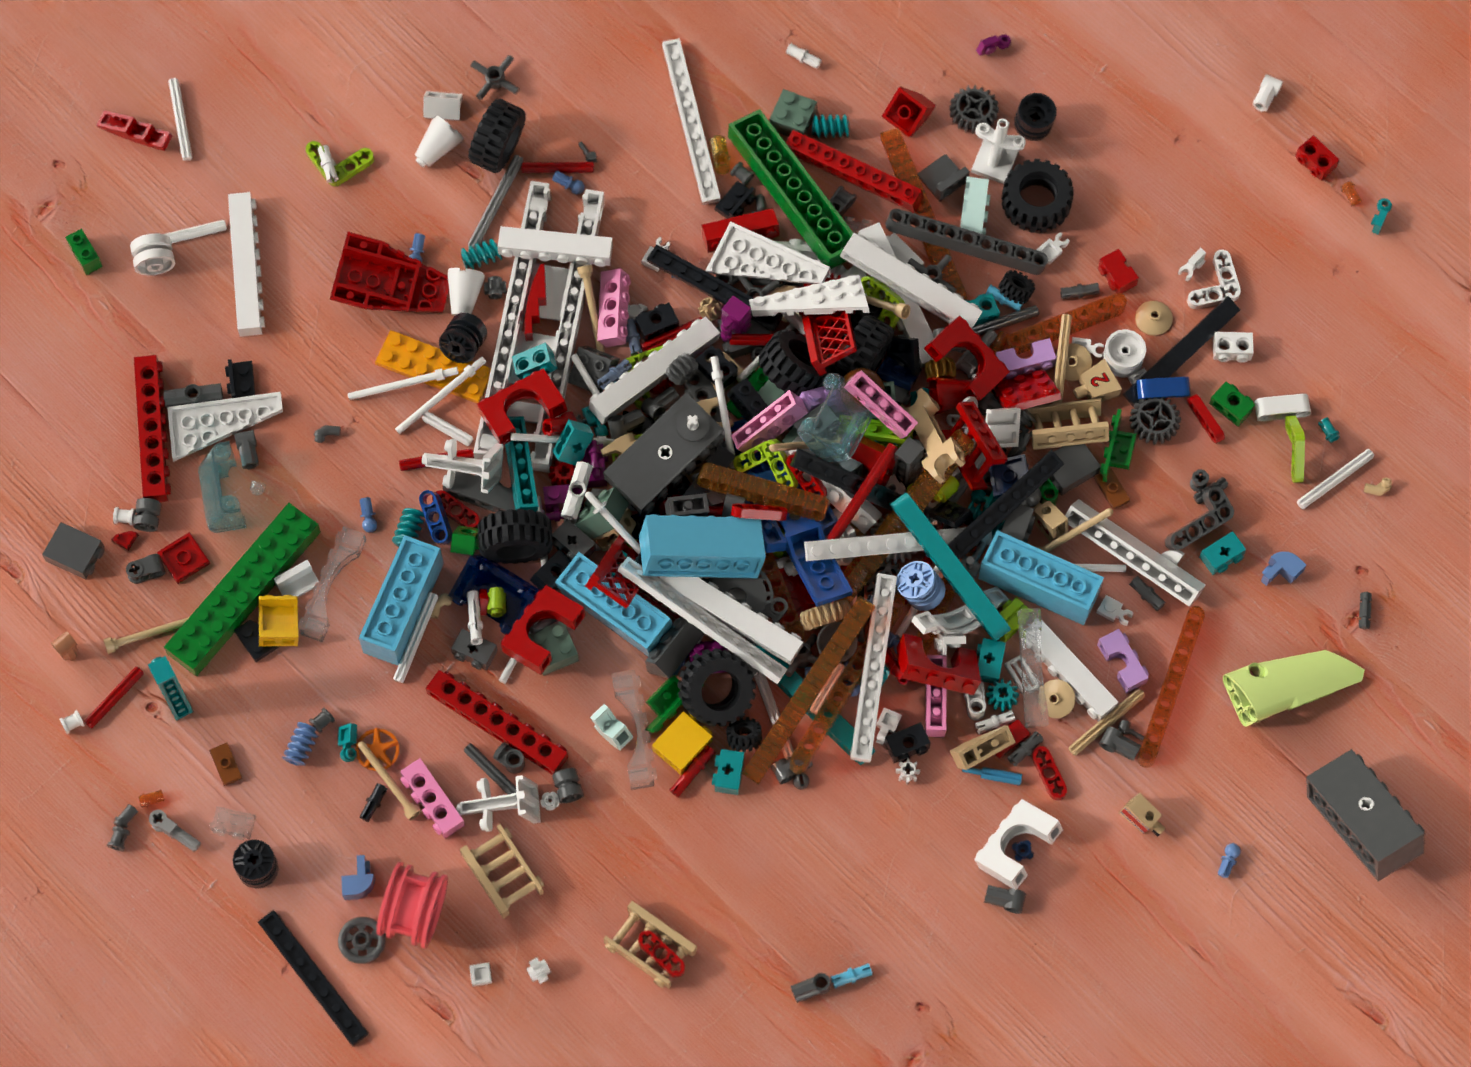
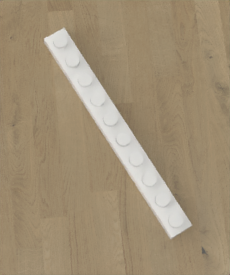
M680 38L662 42V47L702 205L720 202L721 198Z
M966 527L937 530V532L946 544H949ZM992 531L981 541L990 545L992 542ZM911 532L804 542L806 561L924 551Z
M627 557L617 571L625 578L634 582L641 589L655 597L656 600L665 604L673 612L682 616L689 623L703 631L704 634L709 635L721 646L733 652L776 684H778L788 670L658 577L643 576L642 566L630 557Z
M878 573L876 577L850 757L851 760L870 763L894 602L897 576Z

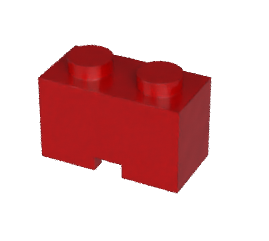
M1120 249L1100 258L1098 265L1100 274L1106 277L1110 289L1115 291L1117 295L1137 286L1139 279L1133 268L1126 266L1125 262H1127V259Z

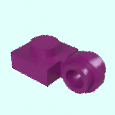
M1006 34L983 39L980 41L976 52L979 56H982L984 54H992L996 47L1007 49L1011 44V39Z

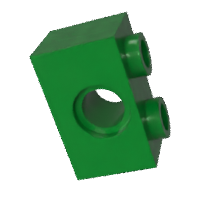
M82 228L65 237L71 251L86 275L103 267Z
M1227 381L1212 395L1209 403L1237 427L1246 420L1255 407L1250 397L1244 396L1235 385L1229 384ZM1229 401H1235L1238 405H1232Z
M458 526L452 533L450 552L474 555L479 550L478 528Z

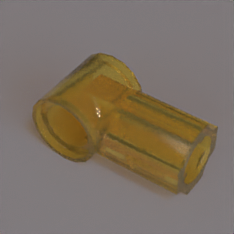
M716 135L709 140L714 170L717 174L724 175L730 171V155L728 154L725 136Z

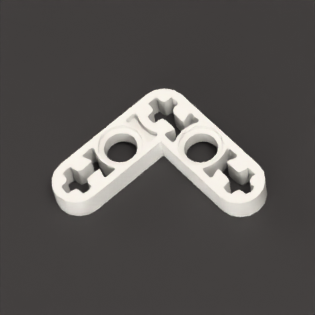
M1218 250L1213 258V264L1220 285L1191 291L1187 298V304L1190 308L1201 309L1215 306L1227 296L1233 302L1239 298L1241 288L1228 251ZM1219 256H1222V258L1225 259L1224 267H1222V261L1218 260ZM1229 272L1232 278L1224 279L1222 273ZM1229 289H1232L1235 294L1228 293ZM1215 292L1219 295V298L1212 300L1209 297V293ZM1193 297H1196V299H1199V302L1196 303V301L1193 300Z

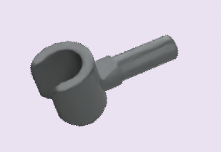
M579 142L578 145L583 150L586 161L597 162L595 151L589 152L583 142Z
M1122 720L1119 723L1118 730L1123 734L1133 735L1141 741L1144 739V736L1130 729L1131 723L1129 721Z

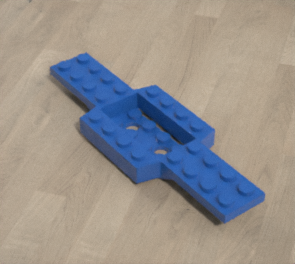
M742 419L733 422L734 426L731 427V432L745 425L747 421ZM734 444L735 455L742 454ZM759 451L756 452L754 456L757 460H760L761 453ZM749 459L743 460L741 465L743 466L745 463L750 462ZM780 460L777 462L779 470L784 469V464ZM768 461L744 471L746 479L735 486V495L746 498L745 504L767 505L757 487L760 486L770 506H781L788 509L786 520L779 521L785 535L781 532L776 520L761 519L766 553L786 551L816 607L851 596L853 590L836 559L806 561L804 542L826 540L825 536L831 532L838 521L826 498L819 503L812 502L799 482L797 488L793 491L775 490L773 486L777 484V481ZM790 480L786 482L787 486L791 484ZM816 491L814 492L815 495H818V494L820 495V493H819L818 491H817V492H816ZM796 513L800 515V518L793 520L789 515Z

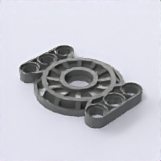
M762 570L759 573L762 576L761 578L710 577L705 579L702 577V580L706 583L712 582L719 587L718 590L724 594L725 592L729 593L734 588H740L745 592V603L752 607L751 610L757 614L761 612L770 617L773 624L775 622L778 623L788 610V604L785 599L779 597L773 599L772 585ZM764 581H766V583L769 586V592H766L765 586L763 584ZM775 603H783L785 606L782 612L775 611L773 607ZM746 638L748 642H750L754 646H757L755 643Z

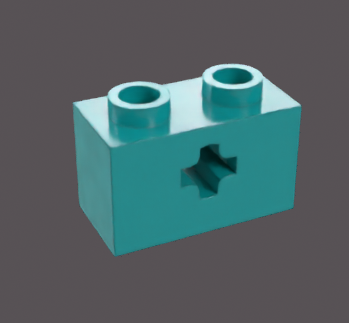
M568 419L553 449L557 460L576 466L577 461L580 462L584 458L585 451L592 442L594 433L589 425Z
M1232 531L1203 549L1199 558L1212 575L1217 572L1221 574L1229 568L1228 565L1233 562L1237 564L1244 558L1246 548Z
M983 638L982 644H978L976 655L980 656L978 666L981 681L992 684L994 680L999 682L1006 642H995L994 640ZM987 658L991 659L990 664L986 663Z
M721 749L720 755H716L715 766L718 767L717 774L713 773L712 778L715 792L739 794L744 752ZM727 769H730L729 775L725 774Z

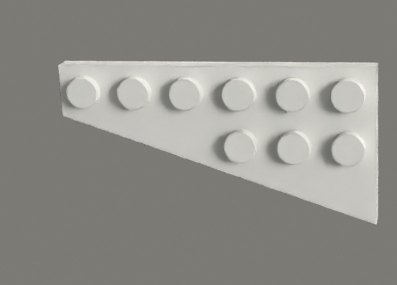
M730 221L705 271L713 274L820 284L824 283L831 268Z
M851 275L842 279L830 280L820 284H812L807 287L794 288L789 291L776 292L771 295L749 299L753 316H775L779 312H787V315H794L795 312H804V315L834 314L836 311L853 313V310H863V313H870L860 275Z
M281 392L167 407L173 462L282 413Z

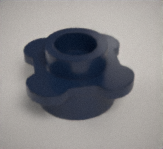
M1025 840L1013 843L1012 849L1015 851L1014 858L1016 861L1020 862L1022 859L1033 858L1034 853L1031 851L1030 841Z

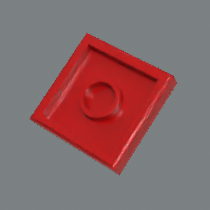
M190 532L157 552L177 584L210 564V561Z

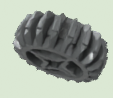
M976 85L973 89L967 86L966 91L961 88L959 93L954 94L949 107L953 123H958L959 129L965 127V132L970 129L972 134L980 123H987L993 126L999 113L998 101L995 100V95H990V90L984 92L983 86L977 89ZM965 103L964 111L961 112L959 107ZM987 107L989 112L983 116L984 108Z
M1157 397L1153 399L1146 398V400L1141 398L1139 403L1134 404V409H1131L1130 412L1132 416H1130L1129 421L1132 422L1130 425L1131 429H1135L1134 433L1140 434V440L1146 438V443L1153 440L1154 445L1159 440L1163 444L1165 439L1170 441L1171 436L1176 435V430L1180 428L1178 423L1181 422V417H1178L1180 411L1175 410L1176 404L1170 405L1171 399L1164 401V397L1157 399ZM1161 410L1165 412L1168 417L1164 416ZM1156 414H1158L1157 421H1155V424L1152 425L1154 421L1153 418H1155ZM1141 420L1148 425L1149 429L1143 425ZM1158 428L1164 429L1161 431H1155Z

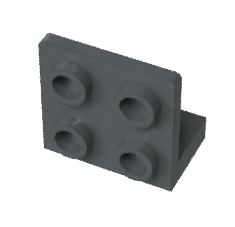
M944 154L920 171L917 176L940 202L966 184L970 171L966 167L960 170Z
M589 346L578 347L577 355L599 392L602 393L603 389L600 386L605 382L598 385L597 380L608 373L610 367L617 366L620 358ZM573 363L568 383L590 391Z

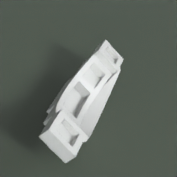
M997 586L983 591L996 609L1003 606L1009 600ZM966 605L939 615H932L929 611L915 615L912 619L914 625L923 635L929 632H933L935 635L944 632L946 635H963L981 626Z

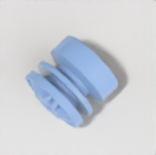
M913 561L906 564L897 575V590L913 608L919 611L934 609L945 596L946 588L943 580L929 564L923 561Z

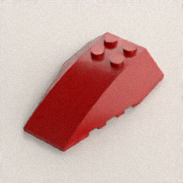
M347 232L329 300L365 310L443 313L449 292L448 276L432 267L425 266L416 258L412 259L405 255L403 251L390 247V244L384 241Z

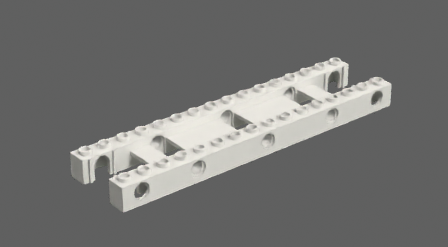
M531 181L521 228L543 230L544 221L547 220L548 202L551 201L549 183ZM586 189L585 194L582 195L584 212L578 215L577 234L598 236L605 203L604 192ZM515 256L485 398L520 380L516 376L512 356L546 342L553 350L557 364V370L552 371L548 376L565 400L572 365L571 356L574 355L586 296L583 278L578 275L577 267L586 265L572 262L569 269L544 265L547 306H539L540 318L560 321L559 330L556 331V336L533 333V341H526L522 326L529 292L540 264H536L537 258L523 259ZM516 401L507 411L508 417L524 416L525 422L537 423L534 434L545 435L542 431V422L550 417L542 405ZM482 416L473 452L474 459H483L485 454L498 443ZM535 442V451H532L530 454L534 471L550 473L549 468L552 464L553 449L556 443Z

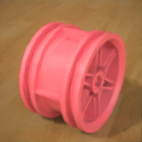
M399 861L391 874L383 897L377 922V935L383 936L386 933V937L392 939L395 933L411 937V944L413 946L421 943V948L426 949L431 942L441 914L448 885V876L443 874L439 877L438 872H432L430 877L414 873L413 865L408 864L404 867V863Z

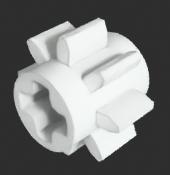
M909 758L905 763L900 761V768H897L895 772L900 774L898 780L901 781L903 779L907 785L911 780L916 782L917 777L915 774H920V770L916 769L917 762L912 763ZM906 769H910V774H906Z
M538 958L529 961L530 967L526 970L533 982L538 980L541 984L549 980L547 975L551 971L545 960L539 961Z

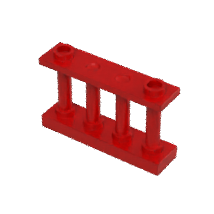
M974 401L959 402L956 409L961 417L952 430L941 431L946 440L952 437L962 448L966 463L961 468L957 463L956 465L970 489L985 490L988 486L983 480V476L991 465L1005 464L1008 458ZM966 424L969 432L961 442L957 434ZM974 438L977 447L969 456L966 448ZM983 453L986 460L978 470L974 463L980 454Z

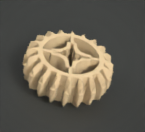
M843 599L808 609L800 614L801 625H803L804 630L810 631L823 628L833 622L845 621L853 616L851 605H849L848 600Z

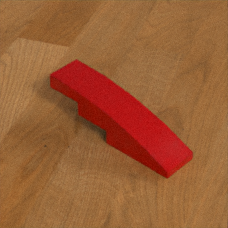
M106 110L103 111L96 124L98 128L114 135L163 151L166 150L173 137L170 132L155 129L152 124L139 122L132 116Z
M540 264L527 300L525 313L526 341H533V323H540L539 306H547L544 264Z

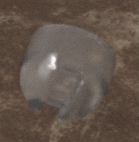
M251 481V493L255 496L262 495L266 484Z

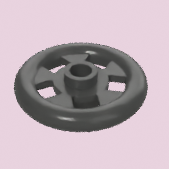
M357 917L351 919L342 927L338 936V946L340 952L347 960L357 964L372 962L380 956L386 944L385 933L383 936L377 935V921L368 917ZM367 925L374 929L371 934L364 931ZM356 926L359 931L352 936L349 931ZM365 938L366 941L365 943L360 944L359 939ZM372 939L378 940L376 948L371 947ZM352 941L354 948L349 950L346 943ZM367 949V955H358L359 950Z

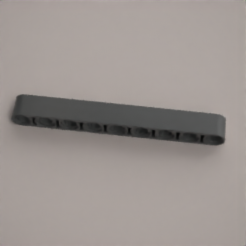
M893 209L885 222L886 228L893 233L1033 275L1041 274L1048 263V257L1043 252L901 209Z

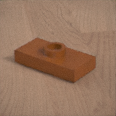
M1112 468L1109 469L1107 482L1103 481L1102 474L1094 477L1113 510L1130 502L1129 496Z
M228 743L209 750L224 786L243 779Z

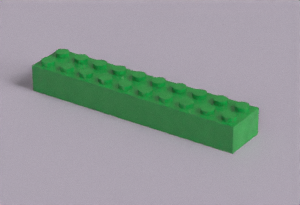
M758 109L730 123L728 138L821 263L833 269L846 262L840 255L853 235L852 230L763 112Z
M288 503L164 646L167 655L197 677L235 633L234 630L240 627L259 604V596L267 595L276 585L274 578L288 571L321 533L319 524Z

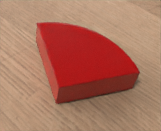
M128 531L116 534L111 540L113 543L129 551L139 535L137 532Z
M480 589V615H486L489 600L487 589Z

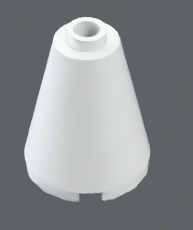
M435 116L415 153L417 157L415 161L422 167H425V165L430 167L461 143L464 139L463 136L456 129L454 130L450 127L451 125L445 120Z
M460 268L448 269L452 316L459 313L472 314L485 279V274L467 268L466 271L460 270Z

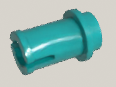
M1328 417L1318 423L1326 435L1325 439L1332 443L1340 438L1339 431L1335 430Z

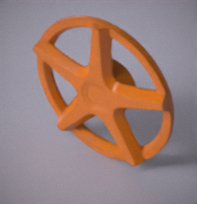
M371 729L362 734L356 743L357 760L364 768L376 771L375 768L370 767L371 763L368 759L365 763L361 760L358 747L360 741L374 733L373 743L366 745L377 759L380 758L386 764L384 768L387 769L395 763L399 756L398 740L391 732L385 729ZM380 733L387 734L393 741L381 743ZM396 746V754L391 761L385 752L387 749Z

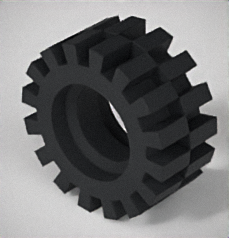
M1009 270L999 283L1000 293H1004L1003 296L1005 298L1008 297L1009 301L1014 300L1016 304L1017 302L1019 304L1027 303L1035 290V284L1032 283L1031 279H1027V275L1023 276L1022 272L1017 273L1015 270L1013 272Z
M742 717L733 724L729 723V726L726 728L728 745L729 747L731 746L732 750L736 748V751L740 752L742 750V752H746L749 749L750 752L753 751L752 748L757 749L758 745L762 744L761 725L754 718L750 720V717H746V720H743Z

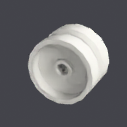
M152 233L140 236L131 242L130 248L134 258V269L138 274L145 276L159 275L168 272L175 266V258L169 236Z
M1127 329L1118 330L1109 336L1102 359L1106 360L1114 376L1128 377L1142 368L1146 354L1145 341L1138 333Z

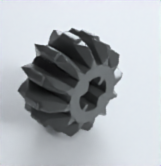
M684 353L669 364L666 374L676 385H682L691 379L698 370V363L693 356Z

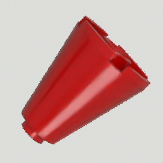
M929 377L926 381L929 382V386L925 388L929 389V396L940 407V410L934 415L951 410L959 402H963L966 396L961 390L972 380Z

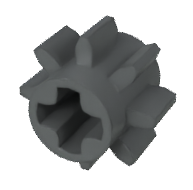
M497 276L488 278V282H484L485 295L488 294L490 299L502 298V293H507L506 281H502V278Z

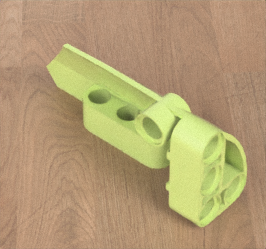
M1323 650L1260 663H1251L1248 666L1224 674L1223 683L1241 724L1247 727L1287 709L1288 711L1359 683L1363 680L1365 669L1335 653Z

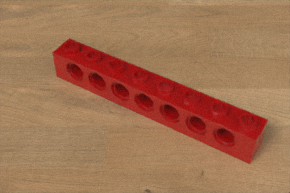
M795 130L791 132L786 141V144L798 159L913 213H916L924 199L922 189Z
M157 355L134 357L143 498L167 502L169 501L168 495L171 494V485L167 483V477H170L169 465L166 466L169 452L168 448H165L168 436L163 425L167 424L166 414L162 410V407H165L164 395H161V390L164 389L163 378H160V372H163L162 361L158 360ZM147 375H153L152 378L146 379ZM149 392H155L152 396H146ZM156 409L154 413H148L149 410ZM153 426H156V427H157L156 430H154V431H149V429H150L151 427H153ZM158 444L156 448H150L151 445ZM159 461L157 466H151L153 462ZM155 479H161L157 484L152 483Z
M438 670L426 687V692L429 696L500 742H505L512 748L519 750L525 758L551 775L560 771L568 760V752H566L567 749L561 744L555 745L547 735L543 733L538 734L530 724H523L518 721L519 718L513 713L509 712L507 714L499 704L495 702L490 703L482 693H475L470 690L471 687L465 682L461 681L459 683L451 673ZM450 687L455 689L451 694L445 692ZM464 698L471 699L468 704L461 703ZM480 708L487 709L485 714L477 713ZM497 718L503 720V722L499 725H495L493 723V721ZM512 729L519 730V733L516 735L509 734ZM528 739L535 740V743L531 746L525 744ZM548 749L551 751V754L543 756L541 754L542 751Z

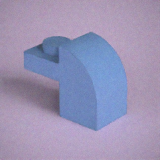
M1275 553L1268 562L1270 565L1262 572L1261 582L1267 586L1280 574L1291 584L1304 572L1306 564L1293 553Z
M357 855V875L341 876L344 900L361 899L367 896L375 885L374 874H367L371 872L370 861L366 860L365 855Z

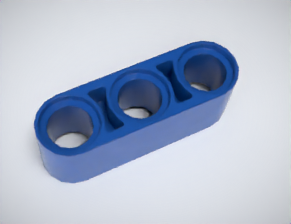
M1189 377L1136 380L1138 399L1191 396Z
M423 491L419 496V502L431 537L436 543L449 544L452 541L453 532L441 497L436 492ZM429 495L433 496V502L431 504L427 503V497ZM435 513L439 514V520L437 522L433 521V515ZM444 530L446 536L443 540H440L439 533Z

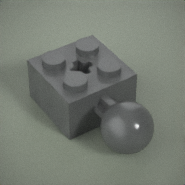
M1039 488L1006 517L1001 532L1028 543V538L1036 516H1033L1034 509L1032 507L1038 505L1041 500Z

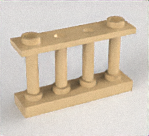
M1100 398L1027 408L1037 421V423L1032 421L1036 429L1032 430L1033 450L1109 441L1108 421L1100 422L1098 416H1101ZM1090 417L1092 423L1081 424L1079 418ZM1060 420H1072V426L1062 427ZM1053 421L1054 428L1043 429L1042 422Z
M501 824L497 826L499 835L475 850H469L466 845L460 849V852L504 919L510 915L508 908H510L512 903L535 889L542 895L544 884L539 876L535 877L510 840L512 835L507 827L503 829ZM505 841L510 849L508 852L485 866L478 864L477 859H479L480 855ZM513 857L517 859L521 865L520 867L498 881L490 882L487 877L489 872ZM526 873L531 883L509 897L501 899L497 893L500 891L499 889Z
M631 901L627 907L630 917L613 939L607 936L604 937L605 948L613 954L617 952L654 978V983L659 987L663 988L665 986L669 989L671 987V981L668 980L670 975L665 970L660 974L651 968L655 961L650 956L645 963L635 956L641 948L638 944V939L629 951L621 947L619 943L634 923L640 920L646 924L645 930L652 931L653 933L656 931L662 935L661 939L666 945L671 943L678 947L676 955L680 959L688 954L693 957L697 952V946L641 906ZM645 936L643 937V940H644L643 944H644V943L646 942V940L648 939V938H646ZM659 949L656 951L657 958L661 955L664 949ZM670 961L669 963L672 965L671 971H673L677 965Z

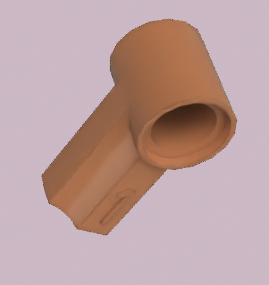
M67 631L51 643L65 661H73L77 658L78 649L76 646L78 644Z

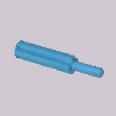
M986 767L982 769H962V772L981 775L982 779L1019 786L1022 782V774Z

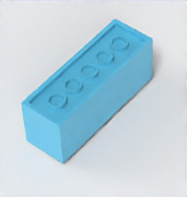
M652 514L646 515L639 535L643 576L758 578L766 558L761 519L737 518L733 516L699 517L695 515L660 516Z
M997 530L981 562L978 579L1084 626L1100 593L1104 577Z
M404 535L359 636L364 654L397 666L399 665L428 593L432 592L444 565L439 547Z
M578 552L555 581L561 593L583 606L586 612L649 657V653L657 647L662 636L671 629L673 624L671 618L638 594L635 595L626 609L596 587H593L592 590L586 588L585 584L598 565ZM602 582V584L610 588L609 583ZM615 583L617 588H621L620 583ZM620 594L622 598L627 600L625 594Z

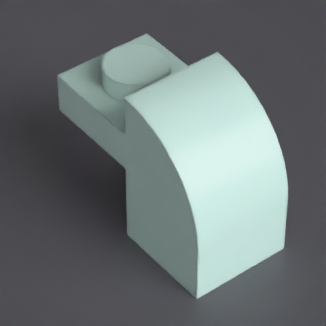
M605 704L590 717L600 735L618 750H621L634 738L627 726L617 720Z

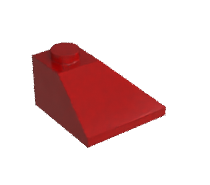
M900 86L881 117L911 138L928 120L936 104L924 95Z

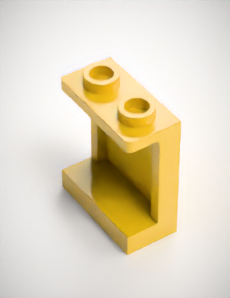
M259 596V646H298V596Z
M684 711L652 744V751L680 775L686 771V766L708 743L711 744L713 742L712 732L705 726L701 727L695 717L690 713L687 715Z

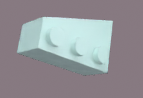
M967 177L961 228L986 234L983 222H987L988 211H985V206H989L990 195L987 194L989 179Z

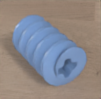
M298 722V728L294 729L295 735H292L290 738L292 742L287 744L289 749L284 751L285 756L281 758L293 765L305 766L306 764L302 761V758L308 759L309 756L305 752H312L308 745H315L312 738H318L319 736L315 733L316 729L314 727Z

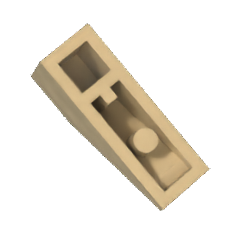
M1004 725L964 742L950 750V753L957 768L968 770L1016 742L1008 725Z

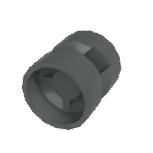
M150 498L137 499L135 507L137 514L134 515L133 527L144 532L157 531L159 524L157 516L160 515L161 503Z
M575 768L563 769L552 775L555 787L559 788L557 795L560 803L574 802L584 796L581 784H577L579 777Z

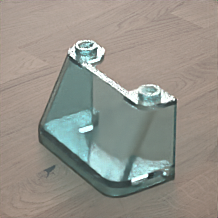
M829 373L824 379L823 386L826 390H830L817 416L804 419L797 431V434L814 455L828 462H840L850 459L874 416L865 406L860 405L853 399L851 394L844 388L847 380L837 373Z
M229 441L215 444L198 467L206 524L208 529L214 533L247 528L238 499L232 495L222 496L220 478L229 477V470L232 467H237L236 458Z

